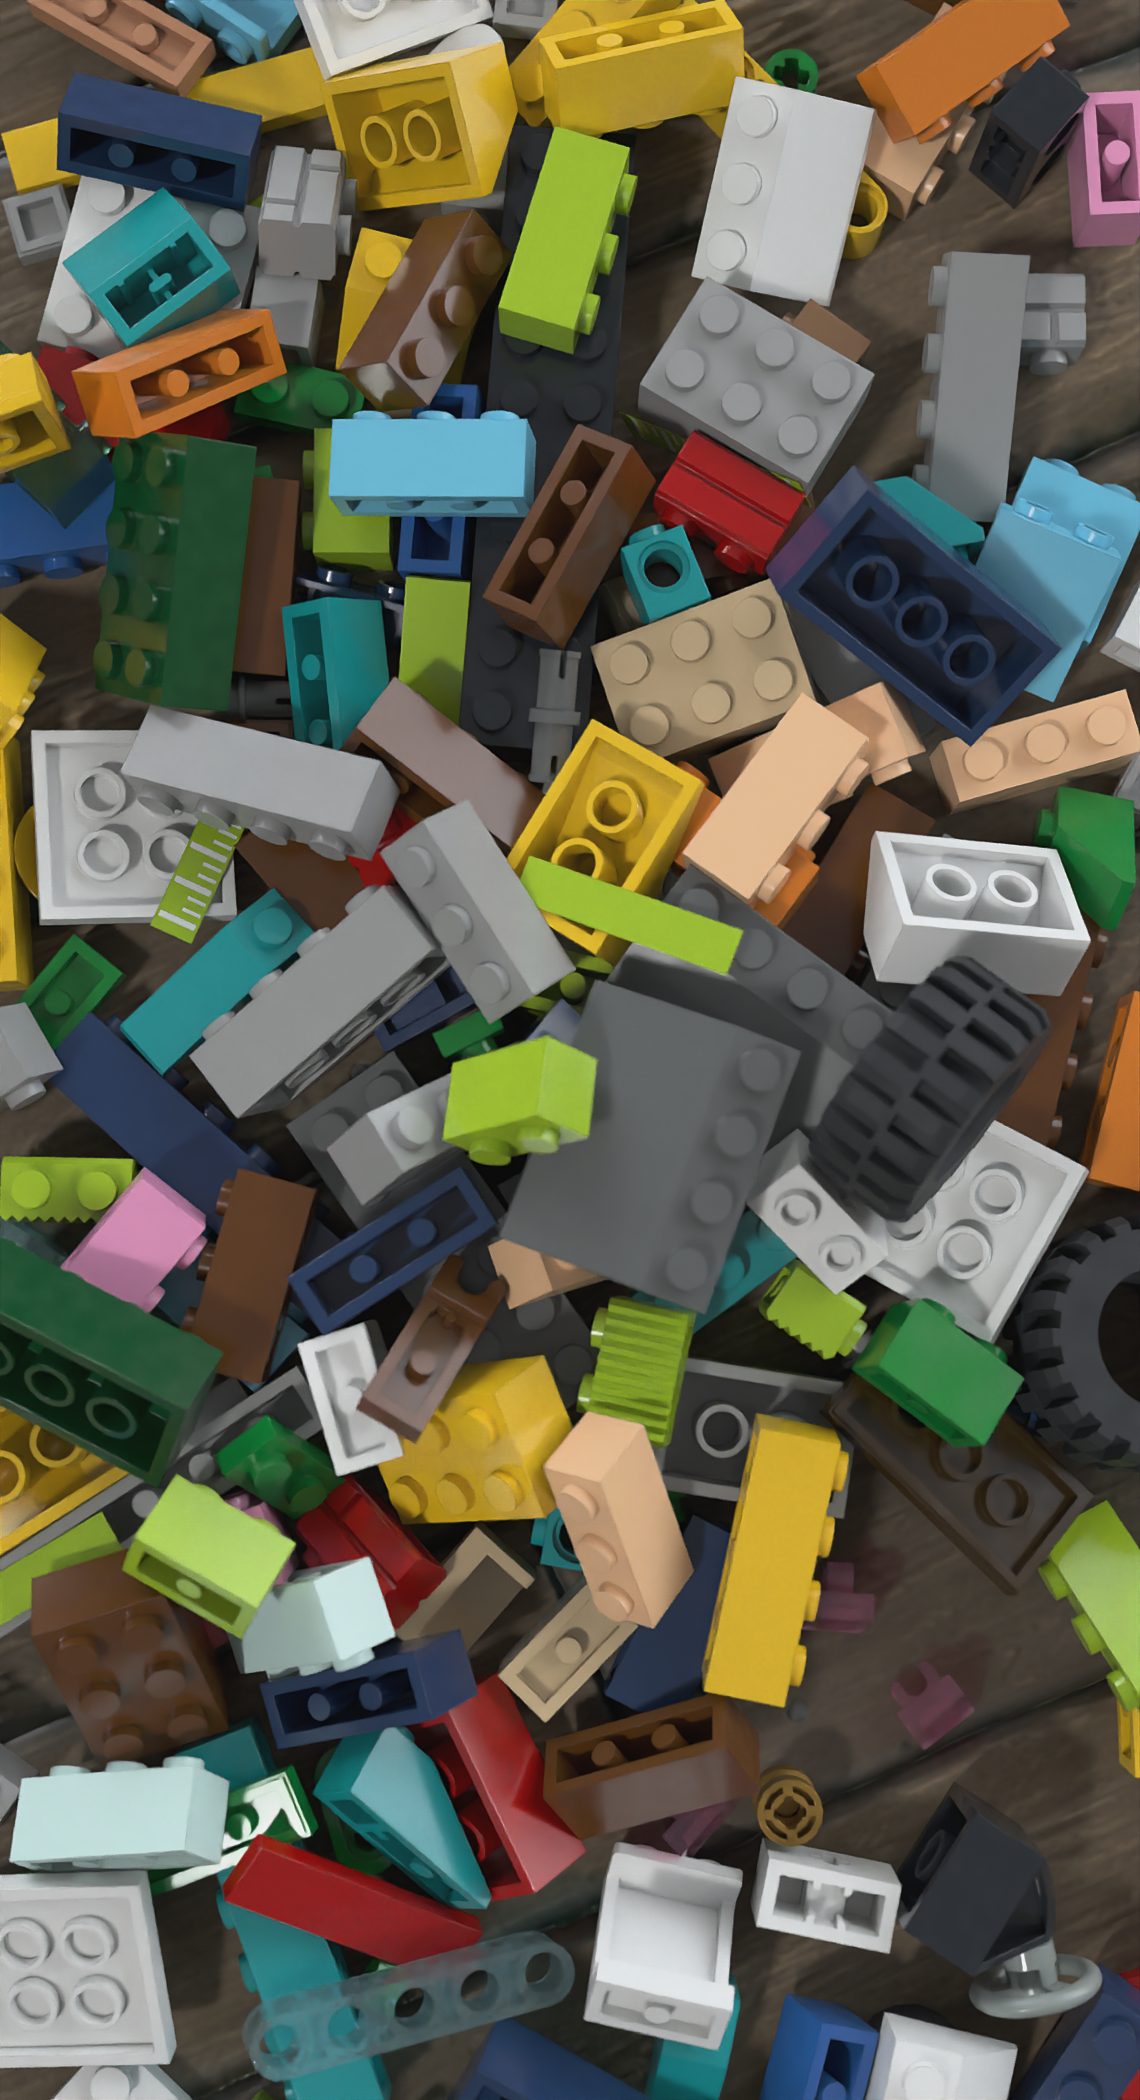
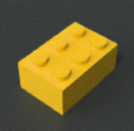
M544 1355L463 1364L416 1444L400 1435L405 1454L377 1465L389 1491L390 1501L397 1510L402 1524L545 1518L557 1508L556 1499L544 1470V1465L571 1433L573 1427Z

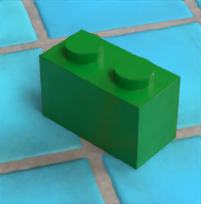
M917 1298L892 1304L853 1365L852 1370L952 1446H984L1024 1378L1006 1365L1008 1357L1002 1350L986 1340L980 1338L972 1339L955 1326L956 1317L940 1303L928 1298Z

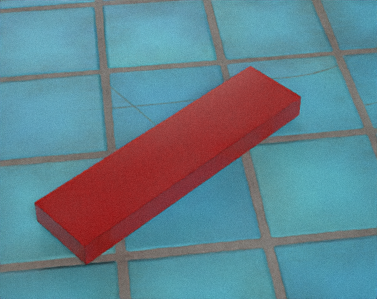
M260 1833L256 1835L222 1885L225 1902L445 1983L449 1982L483 1934L479 1919L476 1916L452 1909L437 1901Z

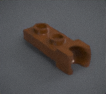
M451 1255L446 1259L429 1286L427 1293L356 1406L358 1411L414 1444L418 1441L506 1292V1286L500 1280L492 1281L488 1288L478 1295H471L463 1291L457 1280V1276L463 1266V1260L458 1255Z

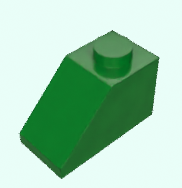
M1058 786L1050 810L1040 808L1032 833V846L1057 849L1078 907L1103 929L1116 931L1136 884L1134 801Z

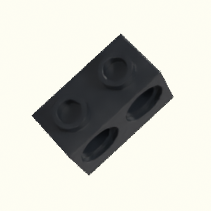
M1040 56L991 110L968 171L1015 209L1062 157L1090 96L1081 90L1079 82L1069 71L1060 67L1055 68Z

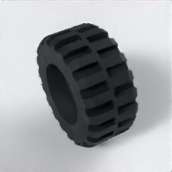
M955 956L946 959L942 966H937L931 971L926 980L921 985L918 984L907 996L906 1001L900 1008L893 1012L884 1023L881 1031L873 1041H870L859 1056L860 1059L837 1088V1093L827 1104L821 1115L820 1123L814 1128L811 1135L812 1141L809 1143L808 1150L815 1167L884 1220L900 1223L909 1221L914 1214L916 1215L924 1207L930 1198L934 1197L946 1180L954 1174L1026 1078V1074L1040 1056L1041 1049L1046 1045L1053 1028L1047 1011L972 957Z
M1136 1214L1127 1218L1118 1217L1066 1234L1052 1242L1050 1250L1044 1252L1015 1305L1018 1308L1016 1315L1008 1317L1004 1324L1002 1337L1005 1340H1012L1013 1355L1007 1356L1008 1361L1006 1365L1024 1378L1021 1383L1022 1391L1017 1392L1014 1396L1023 1413L1035 1411L1038 1414L1040 1420L1035 1424V1429L1048 1443L1066 1441L1062 1449L1064 1455L1081 1464L1094 1462L1099 1470L1116 1473L1140 1472V1403L1124 1393L1108 1373L1098 1344V1322L1103 1304L1117 1284L1129 1286L1140 1292V1214Z

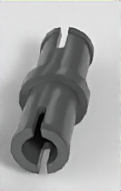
M539 649V655L541 656L536 708H530L529 721L535 722L529 781L554 782L571 754L573 725L580 726L581 712L575 711L578 666L581 652Z

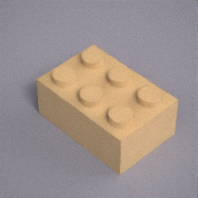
M770 579L590 646L619 734L657 756L663 757L673 765L677 764L679 760L686 761L776 728L801 693H804L821 705L787 602L777 594Z

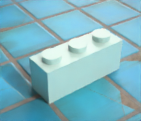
M369 1557L294 1571L285 1583L272 1588L242 1639L226 1630L240 1674L266 1671L269 1680L289 1675L300 1670L301 1676H306L334 1666L335 1672L357 1667L374 1658L371 1647L396 1636Z
M181 1756L165 1758L161 1768L147 1769V1766L136 1762L114 1761L107 1763L106 1772L91 1773L90 1770L82 1767L55 1766L50 1769V1776L22 1778L9 1862L40 1873L124 1871L220 1865L229 1781L204 1770V1761Z

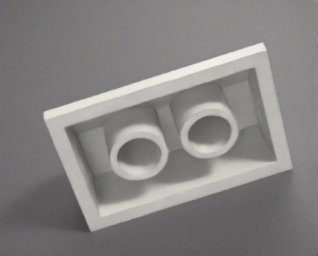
M736 76L691 276L704 280L708 276L720 284L802 302H808L811 298L819 305L829 306L877 110Z
M875 831L871 840L863 934L877 981L921 985L926 980L928 974L937 966H942L946 959L955 956L972 957L1020 993L1061 996L1091 940L1057 849Z
M885 2012L865 2100H1007L1018 2048L1012 2043Z

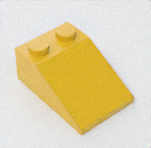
M592 719L506 860L519 880L529 856H533L656 900L705 784L700 779ZM538 908L550 929L613 967H616L632 944L629 940Z
M0 1406V1556L39 1534L128 1476L129 1473Z

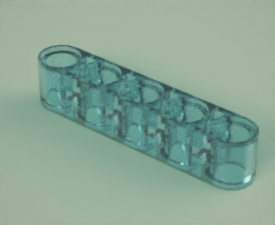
M536 1930L523 1931L265 2001L257 2005L247 2015L243 2025L242 2040L255 2069L263 2077L273 2081L289 2080L552 2006L562 2001L571 1991L575 1980V1966L566 1950L548 1935ZM549 1952L551 1966L546 1976L536 1983H527L525 1969L528 1962L539 1953ZM476 1970H486L488 1983L485 1991L474 2000H462L460 1988L463 1980L468 1974ZM410 1988L423 1989L424 2001L421 2009L409 2018L396 2017L395 2004L398 1997ZM344 2006L359 2008V2020L356 2027L350 2033L344 2036L328 2034V2023L336 2010ZM282 2024L293 2027L292 2041L283 2052L268 2055L260 2051L261 2039L269 2028Z

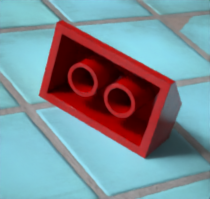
M498 1671L474 1678L479 1695L434 1720L404 1725L415 1738L414 1744L432 1759L492 1896L490 1902L536 1893L586 1852L581 1840L543 1799L544 1758L536 1748L517 1709L513 1694L507 1688L505 1682L498 1676Z

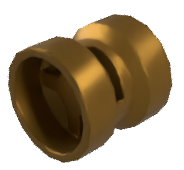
M780 1764L765 1770L760 1775L761 1792L752 1794V1803L761 1830L771 1841L780 1846L795 1847L807 1843L818 1832L823 1817L822 1804L813 1782L804 1771L792 1765ZM798 1808H799L798 1813H797L795 1816L792 1817V1815H793L794 1813H796L797 1810H798Z

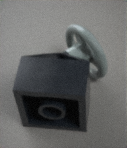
M954 1781L896 1872V1876L902 1885L896 1916L903 1930L971 1976L979 1974L971 1983L969 1997L971 2003L985 2014L1013 2019L1034 2018L1060 2013L1085 2003L1099 1991L1102 1985V1974L1100 1969L1086 1958L1070 1954H1056L1052 1938L1055 1928L1056 1898L1053 1877L1047 1859L1018 1823ZM1069 1975L1080 1979L1073 1984L1058 1981L1057 1976Z

